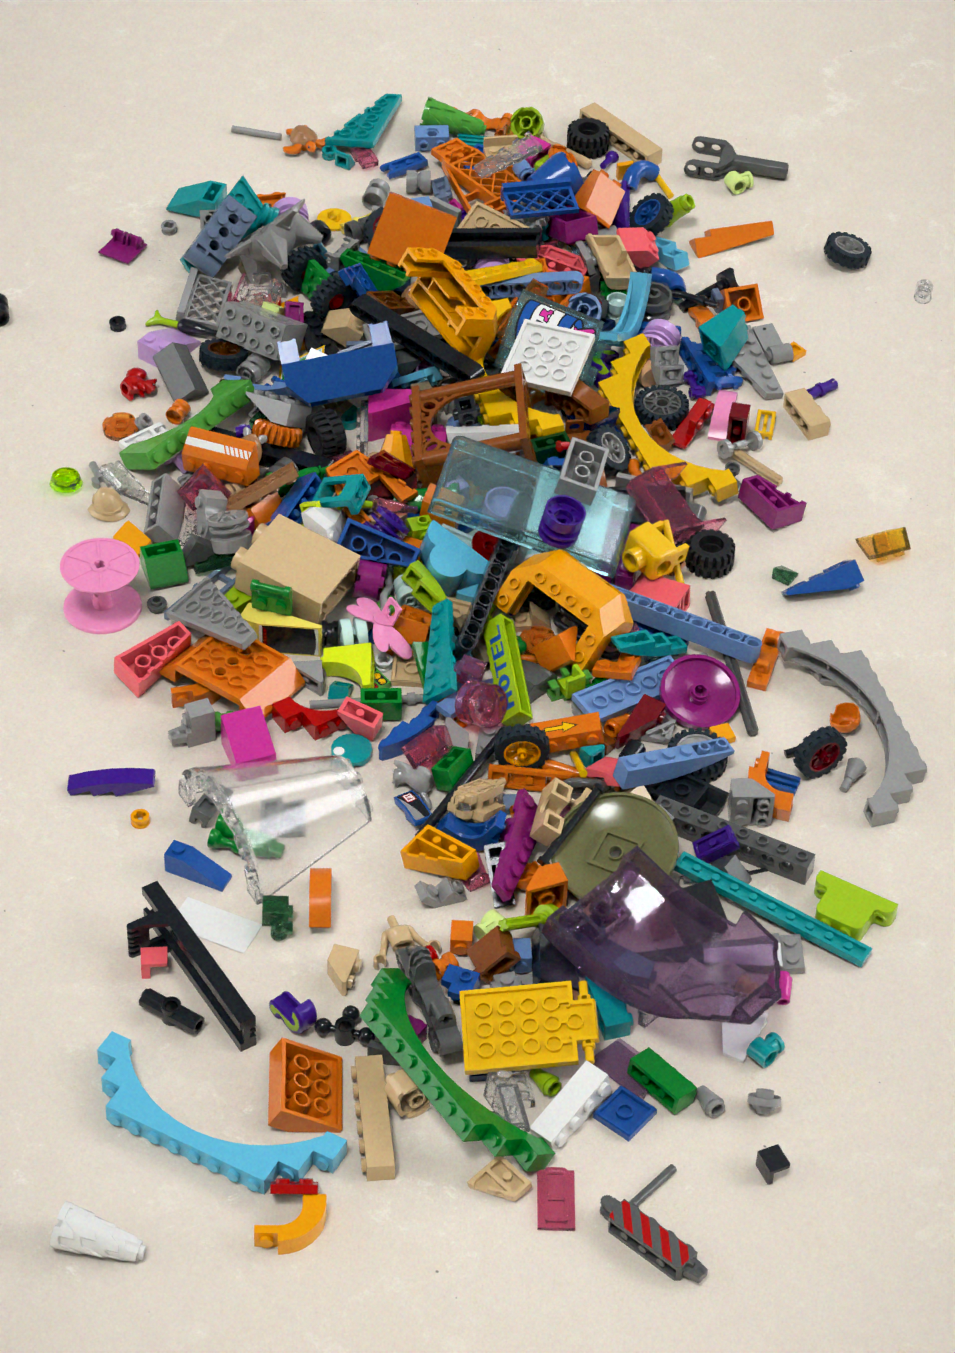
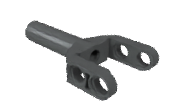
M704 136L694 138L692 143L693 150L699 154L720 157L719 163L692 159L687 161L684 166L686 175L714 181L725 178L731 171H750L755 175L786 179L789 168L786 162L737 155L733 146L728 141ZM702 142L704 147H697L695 143ZM712 145H718L721 149L714 150ZM688 165H694L696 170H689ZM711 168L713 173H706L704 169Z

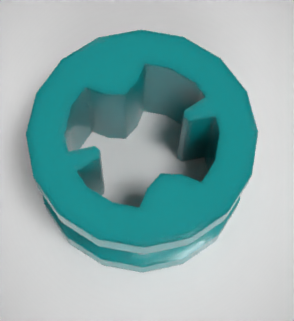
M333 145L323 146L322 158L327 161L335 160L337 148Z

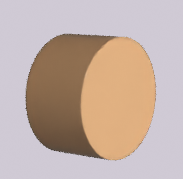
M647 360L638 378V381L644 387H651L656 384L652 373L651 360Z

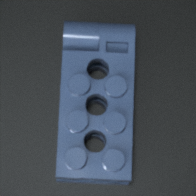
M228 195L187 249L183 258L206 276L213 278L227 258L224 256L236 247L257 216Z

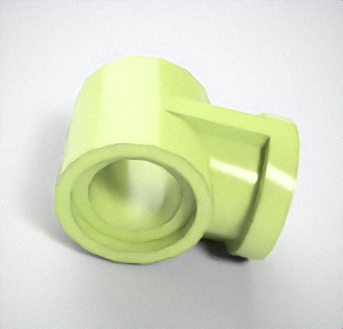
M731 171L725 176L724 183L734 194H741L746 188L753 187L754 179L750 171H745L741 174L737 171Z
M491 909L483 916L481 923L473 927L478 940L498 925L499 920L505 918L497 910Z

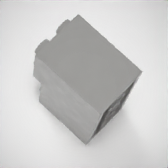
M226 301L216 337L243 346L244 349L273 360H280L277 342L291 341L295 338L299 354L308 324L246 301Z

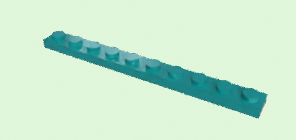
M685 851L677 859L674 871L697 883L712 879L718 894L796 934H800L803 938L859 967H862L871 955L873 948Z

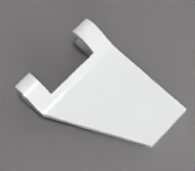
M728 996L721 1010L723 1055L744 1063L748 1056L746 1054L747 1048L768 1022L766 1018L769 1013L760 1010L755 1021L734 1013L736 999Z

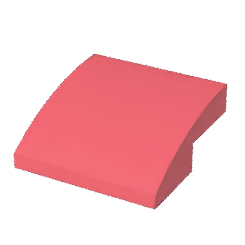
M613 757L600 759L585 768L588 773L586 777H602L606 786L620 787L613 777L618 759Z

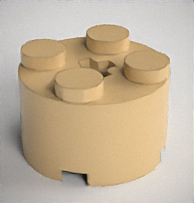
M403 1068L396 1073H390L385 1078L386 1085L384 1091L387 1094L388 1101L399 1116L403 1117L405 1115L407 1118H414L430 1108V1101Z

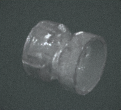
M922 279L916 283L914 293L916 302L927 304L931 301L933 292L932 282Z

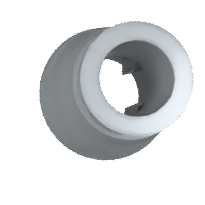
M704 1085L697 1088L696 1097L705 1114L713 1118L720 1116L725 1110L724 1100Z

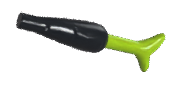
M158 309L155 311L154 317L145 323L146 326L157 324L178 328L182 333L198 336L216 337L218 331L188 319L176 321L163 318Z

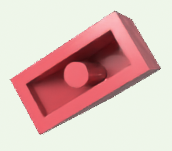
M347 696L337 711L339 717L353 733L362 735L370 741L374 740L382 727V712Z

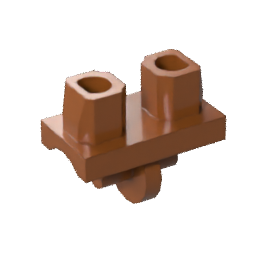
M662 418L653 421L652 424L644 425L649 436L666 451L672 449L671 444L675 443V439Z

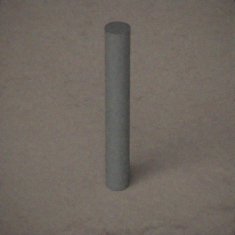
M670 1164L629 1202L639 1206L677 1171L676 1167Z

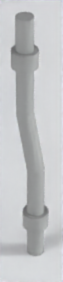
M387 566L386 574L383 575L385 577V587L380 594L381 611L393 589V566Z

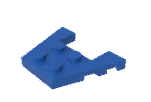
M361 263L338 271L345 285L350 284L353 290H357L359 296L366 294L367 291H378Z

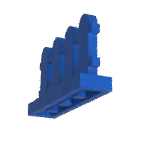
M689 337L681 338L679 355L688 370H692L697 375V385L705 387L706 396H711L713 388H716V390L729 387L738 389V387L742 386L743 378L733 376L737 368L730 365L724 371L703 352L702 343L691 342Z

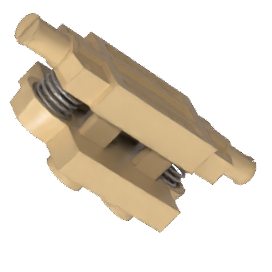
M503 777L494 780L479 778L458 786V790L454 791L451 801L448 802L447 810L454 812L458 818L472 819L476 823H483L489 820L499 810L505 812L506 805L498 803V799L495 797L503 793L506 779Z

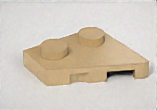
M503 1156L495 1157L467 1181L470 1189L514 1202L532 1188V1183Z

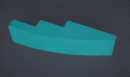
M641 630L611 637V641L620 652L632 655L668 656L687 653L688 648L680 637H666L663 632L650 635L647 630Z

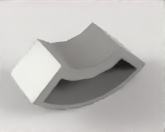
M200 489L198 496L195 498L198 524L197 533L202 538L210 541L212 536L216 534L209 532L208 517L226 511L228 499L221 491Z

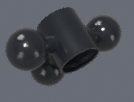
M353 1005L343 1009L342 1017L336 1020L335 1025H332L331 1021L327 1018L318 1019L314 1025L316 1033L321 1036L328 1035L330 1032L335 1033V1041L341 1046L353 1044L355 1038H358L362 1044L368 1045L371 1040L376 1038V1035L369 1027H364L360 1030L355 1029V1022L359 1019L360 1012Z

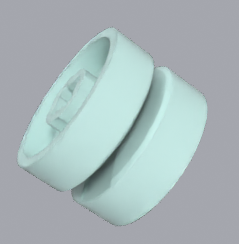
M354 617L353 626L349 618L338 620L340 646L369 643L365 620Z

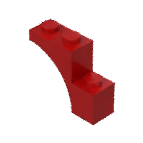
M290 696L272 704V719L284 733L303 726L316 741L348 727L337 714L338 709H310L298 704Z

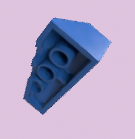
M855 559L843 560L824 569L822 573L809 577V581H801L781 591L782 595H795L849 589L851 591L860 587L859 583L863 582L864 578Z

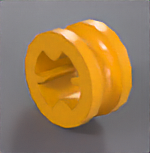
M137 809L131 813V825L134 828L144 829L149 826L150 819L147 810Z

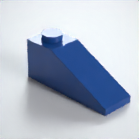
M173 840L164 853L165 871L221 892H223L232 878L231 873L188 844Z

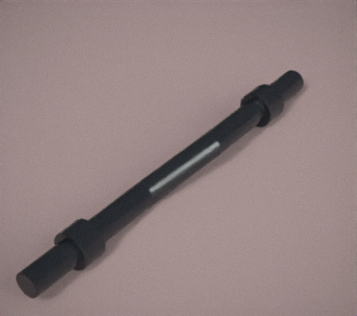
M671 290L672 297L683 298L695 302L702 307L708 306L718 309L720 306L719 302L710 300L709 297L703 295L697 296L684 291Z

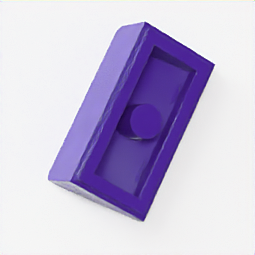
M730 825L692 842L696 858L708 864L740 849V845Z

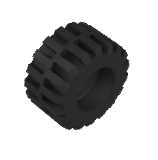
M579 118L568 125L567 148L587 158L595 159L596 157H601L608 151L609 127L599 119Z
M328 408L306 417V435L315 455L330 458L345 453L347 448L345 429L341 419L333 409Z
M703 529L701 532L697 531L689 537L687 545L690 547L685 562L691 573H695L696 576H702L705 579L721 578L723 575L729 574L734 565L735 543H733V539L728 534H723L720 530Z

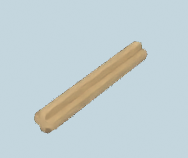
M734 449L732 458L776 486L782 484L783 477L744 451Z

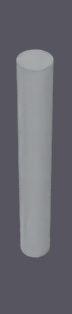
M234 125L231 128V132L276 140H281L282 137L281 133Z

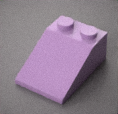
M174 328L151 331L137 341L138 358L157 367L153 356L170 343L175 342L187 345L191 353L201 345V341Z

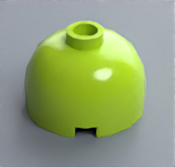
M521 107L511 117V131L523 141H529L535 136L538 137L544 131V118L533 107Z

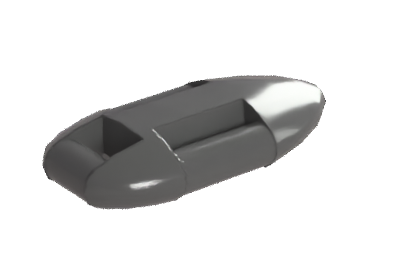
M574 777L563 781L573 787L572 793L582 794L586 787L593 790L595 783L601 784L605 788V792L611 789V786H606V783L599 779Z

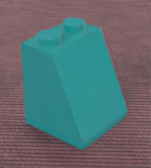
M734 305L729 306L698 327L703 352L724 371L730 367L748 340V327L745 322L746 315L742 309H738Z

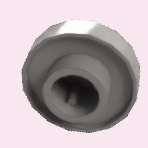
M758 1088L756 1092L748 1093L747 1102L752 1104L757 1113L770 1114V1111L775 1110V1107L781 1106V1097L774 1095V1090Z

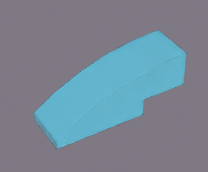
M655 236L656 246L659 250L658 261L661 264L675 271L689 265L688 253L677 249L676 242Z

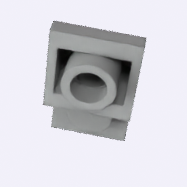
M445 877L436 886L422 881L415 885L420 901L434 908L464 902L467 899L462 883Z

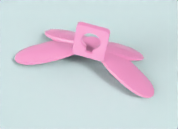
M364 597L357 598V605H348L346 607V610L351 615L373 622V640L379 651L386 652L388 647H390L403 659H410L412 657V650L408 642L393 628L402 611V608L393 597L388 598L382 611L373 600ZM390 605H393L395 608L393 616H389Z

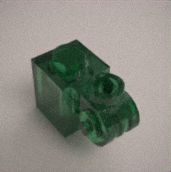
M263 895L262 926H271L270 935L272 939L276 941L284 940L288 934L292 935L293 921H288V918H293V905H289V896Z

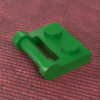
M252 579L250 584L252 608L291 616L293 611L292 587L285 586L284 588Z

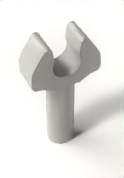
M90 462L89 467L95 476L91 478L92 486L100 489V482H105L106 486L110 487V474H102L96 462Z

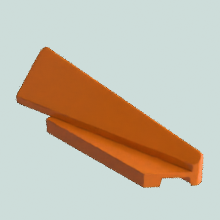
M765 221L709 229L704 232L705 237L694 238L689 241V244L698 258H702L774 235L773 222Z

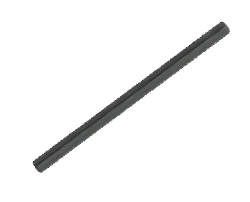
M707 591L705 599L712 621L726 626L716 592ZM723 654L726 666L733 672L740 687L739 708L747 734L749 736H756L759 729L737 659Z

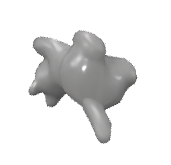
M395 760L394 765L397 769L392 771V783L396 787L401 783L410 785L420 795L429 810H431L432 802L427 794L435 783L433 774L426 767L418 766L417 769H414L405 762Z

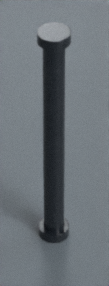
M595 783L593 785V790L563 828L561 835L553 841L543 856H539L537 862L541 866L550 864L551 858L598 796L605 792V788L601 784Z

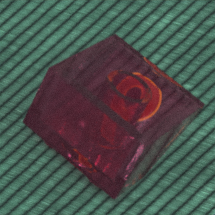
M434 725L403 746L401 750L413 769H417L418 766L428 768L433 764L432 760L437 757L440 759L449 753L448 749L453 747L447 726Z

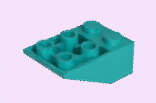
M210 180L178 188L166 210L200 217V210H216L227 196V184Z

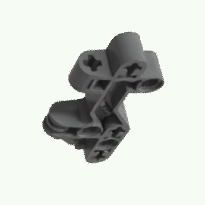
M418 945L397 949L395 955L398 967L412 982L408 988L409 995L412 1001L422 1010L428 1025V1039L432 1052L438 1051L441 1056L462 1051L463 1042L457 1027L456 1016L449 999L445 997L442 988L438 985L435 964L432 961L429 949Z

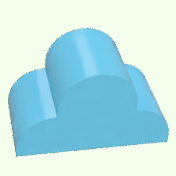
M435 520L430 523L419 548L421 549L419 555L421 561L435 577L446 596H451L457 590L479 584L488 562L487 559Z

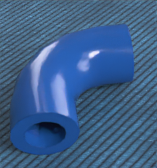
M646 160L634 162L626 170L622 181H627L630 185V190L636 191L642 177L650 181L657 178L660 171L659 166Z
M651 267V282L661 283L670 290L686 292L684 279L678 273L669 269ZM672 297V299H675V300L682 299V298Z

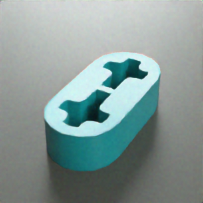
M353 405L343 413L341 421L344 429L354 430L368 417V406L365 405L361 412Z

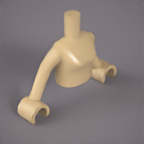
M391 915L387 918L390 928L382 933L380 952L373 958V967L378 969V963L384 964V967L387 966L386 952L388 941L394 952L397 949L411 945L414 946L415 941L423 947L431 945L438 953H440L441 948L440 942L437 940L425 941L412 926L406 924L399 925L395 916Z

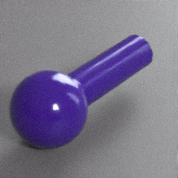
M609 151L606 154L605 160L600 164L601 169H605L611 163L619 160L617 152Z

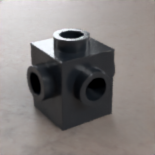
M473 395L454 399L455 409L452 410L454 421L458 420L460 427L462 425L472 426L477 424L478 415L481 414L479 405L474 402Z

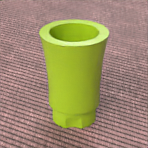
M686 193L670 201L673 205L674 213H672L673 218L666 227H670L695 208L694 199L691 195Z

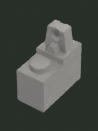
M205 698L184 704L185 713H182L181 726L168 731V737L172 745L186 743L188 748L215 741V711L209 699Z

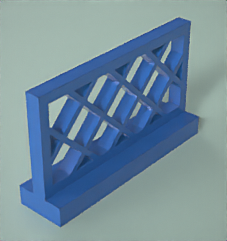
M570 177L502 183L500 197L505 202L510 220L579 213V207L571 188ZM555 199H558V200H561L562 202L559 204V203L555 202L554 200H555ZM538 200H540V201L544 202L545 204H544V205H540V204H538V203H536V202H537ZM521 202H524V203H526V204H528V205H527L526 207H524V206L520 205V203H521ZM567 203V204H569V205H571V206H573V207H569V208H568V207H565L564 205ZM551 205L555 207V209H549L547 207ZM531 207H535V208H537V209H539V210H538V211H533V210H531L530 208H531ZM516 208L521 212L513 213V210Z

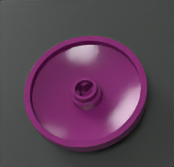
M692 654L680 657L667 667L660 681L659 694L661 702L666 704V712L679 724L694 730L702 728V731H705L706 729L709 730V727L727 723L735 714L740 702V687L735 675L724 663L710 656Z

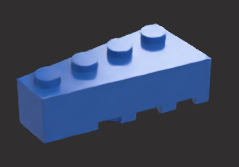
M350 518L347 519L337 544L360 555L362 560L385 563L387 566L405 569L411 563L417 561L421 553V549Z

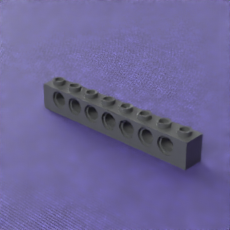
M662 795L655 802L661 804L675 818L673 823L678 837L694 842L730 825L740 845V849L727 856L736 855L740 861L759 868H766L771 873L803 885L806 884L813 872L816 855L814 853Z

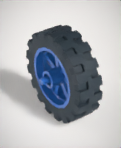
M651 193V195L644 196V199H640L638 204L632 208L633 211L630 212V228L643 227L648 232L651 231L657 236L659 232L665 230L664 228L669 225V221L673 218L672 213H674V209L672 208V203L661 193Z

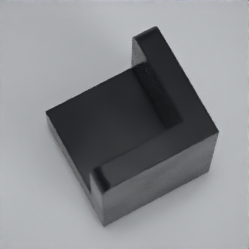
M779 1144L757 1152L756 1167L767 1185L773 1183L774 1173L790 1168V1162Z

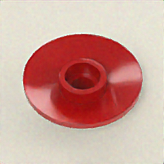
M490 530L477 531L472 537L473 550L489 560L498 534Z

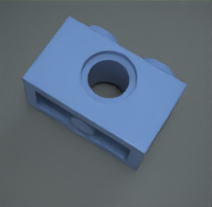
M448 125L414 126L415 151H431L432 148L449 141Z

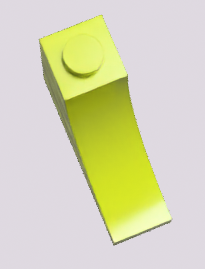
M371 643L324 648L323 657H320V660L322 661V669L325 668L327 676L345 677L355 681L362 688H374L375 656Z

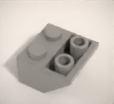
M731 778L727 806L729 821L740 826L771 825L775 794L752 778Z

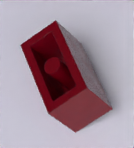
M732 402L726 437L732 444L746 440L751 407L749 404Z

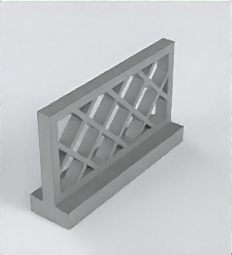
M191 267L177 310L176 321L188 319L218 330L232 282L198 274V268ZM199 281L207 282L208 284L202 285ZM217 286H224L227 288L220 290ZM212 288L215 292L209 293L207 290ZM202 291L204 295L199 297L196 293ZM220 296L222 300L216 301L214 297ZM209 299L212 303L206 304L204 300ZM199 303L201 306L196 308L193 304ZM216 307L219 311L213 312L210 308ZM205 310L208 314L202 315L200 312ZM195 314L197 318H192L188 316ZM213 318L216 323L208 322L207 319Z

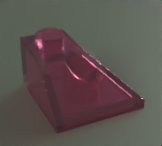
M204 464L177 490L178 494L193 511L197 510L195 498L198 496L200 489L221 491L226 498L231 494L226 485Z

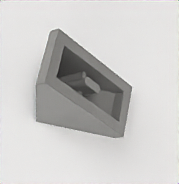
M293 661L305 680L304 687L319 696L324 695L322 661Z

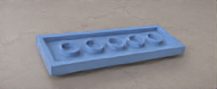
M668 655L638 667L632 681L608 679L573 693L571 700L584 714L599 712L601 723L608 719L634 710L644 694L660 700L659 686L661 678L667 667L675 660Z

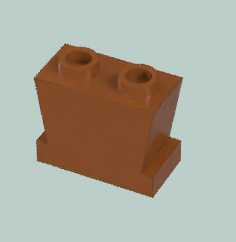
M498 925L466 950L476 967L473 971L480 973V980L489 985L490 982H493V975L505 973L521 960L519 952L514 949L511 932L501 931Z

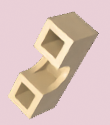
M555 777L542 789L529 837L548 846L561 835L565 819L559 815L564 807L569 804L573 787Z

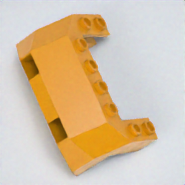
M407 247L398 266L405 268L407 277H418L408 293L410 298L451 347L474 361L485 357L495 340L498 329L497 308L491 302V299L485 295L482 288L474 282L472 276L464 270L462 264L434 248Z
M561 549L535 554L515 567L493 601V604L506 614L510 612L512 615H516L533 587L536 586L587 624L588 627L576 644L575 661L572 662V664L577 663L582 671L586 669L591 671L610 643L611 637L630 633L634 624L625 595L572 555Z

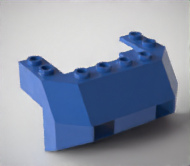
M387 321L369 324L373 347L300 361L295 338L291 341L277 342L287 393L308 407L383 393L398 372L394 344L391 342Z

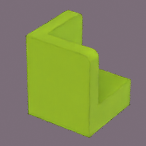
M576 663L572 665L571 676L557 680L560 691L566 699L571 698L573 693L585 689L586 675Z

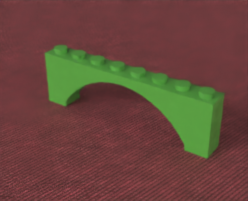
M222 380L210 389L213 398L198 414L169 431L138 443H132L119 452L125 468L138 470L156 469L183 449L191 426L211 430L249 403L251 399L246 395V391L254 392L255 388L252 381Z

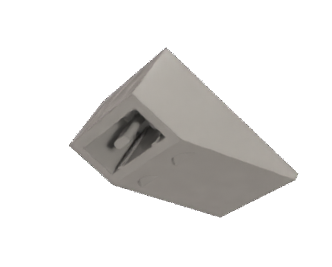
M254 389V392L246 391V395L271 422L289 427L305 428L306 417L311 414L312 407H308L297 399L294 400L285 395L279 396L271 391Z

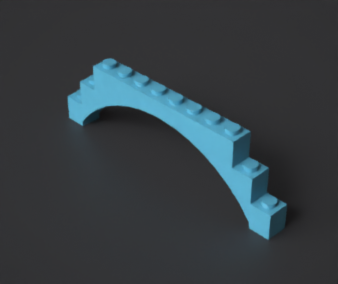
M112 1031L97 1049L98 1064L108 1069L101 1077L102 1092L112 1097L105 1106L106 1119L111 1124L123 1127L134 1135L144 1137L152 1144L163 1146L171 1153L184 1156L192 1163L203 1165L211 1172H217L233 1182L243 1184L251 1191H257L265 1195L270 1188L271 1182L275 1181L278 1175L283 1178H289L290 1181L299 1182V1179L304 1178L312 1165L333 1174L347 1155V1140L328 1131L323 1136L310 1140L280 1145L233 1143L197 1132L163 1111L142 1087L130 1060L132 1055L130 1039Z

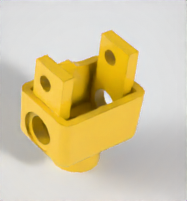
M661 520L654 524L647 521L629 532L622 554V561L630 572L640 570L648 579L655 580L671 573L675 565L685 561L690 546L685 543L676 547L662 534L665 523Z

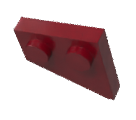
M385 450L370 456L367 464L393 474L400 479L411 477L415 471L414 468Z

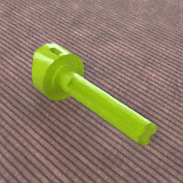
M544 904L539 905L532 915L504 918L499 920L498 925L501 926V931L530 927L537 928L539 923L563 929L566 916L557 906Z

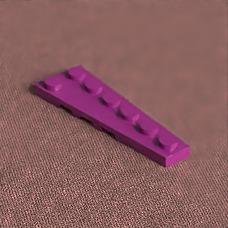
M525 788L517 792L512 809L515 813L508 824L510 831L508 834H505L504 838L505 849L500 852L499 862L491 885L503 902L510 900L537 843L535 839L529 836L538 805Z

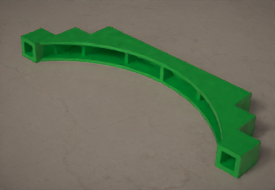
M381 968L371 983L373 989L365 999L367 1005L359 1015L463 1142L482 1141L494 1157L513 1156L526 1172L543 1171L556 1153L542 1137L538 1138L521 1130L480 1104L441 1069L424 1048L409 1021L405 1006V992L412 982L400 968Z

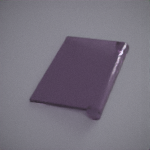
M619 1038L594 1056L595 1063L593 1065L608 1074L619 1085H622L644 1100L649 1091L627 1073L630 1058L640 1052Z

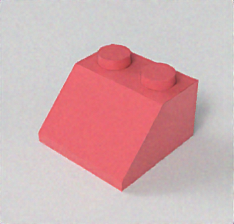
M643 227L618 228L616 230L632 263L640 269L642 267H650L659 260V250L655 242L656 237L651 231L648 232Z

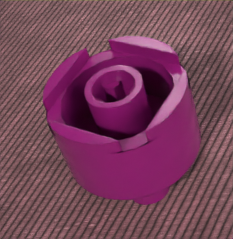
M360 559L353 597H364L374 602H379L382 591L378 589H383L385 577H381V575L386 574L387 564Z

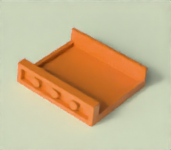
M390 191L367 254H370V258L380 261V259L386 260V264L392 267L398 265L407 247L434 248L444 254L457 217Z

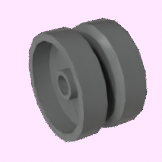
M651 282L643 321L650 322L654 319L669 320L671 316L672 291L667 286Z

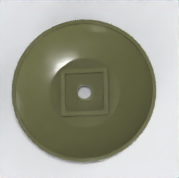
M627 792L604 793L598 796L551 858L552 864L560 863L568 879V891L575 897L599 906L628 905L650 896L668 880L678 859V834L667 812L652 800ZM583 802L576 805L563 817L565 819L563 828ZM615 850L622 852L618 857L610 856Z

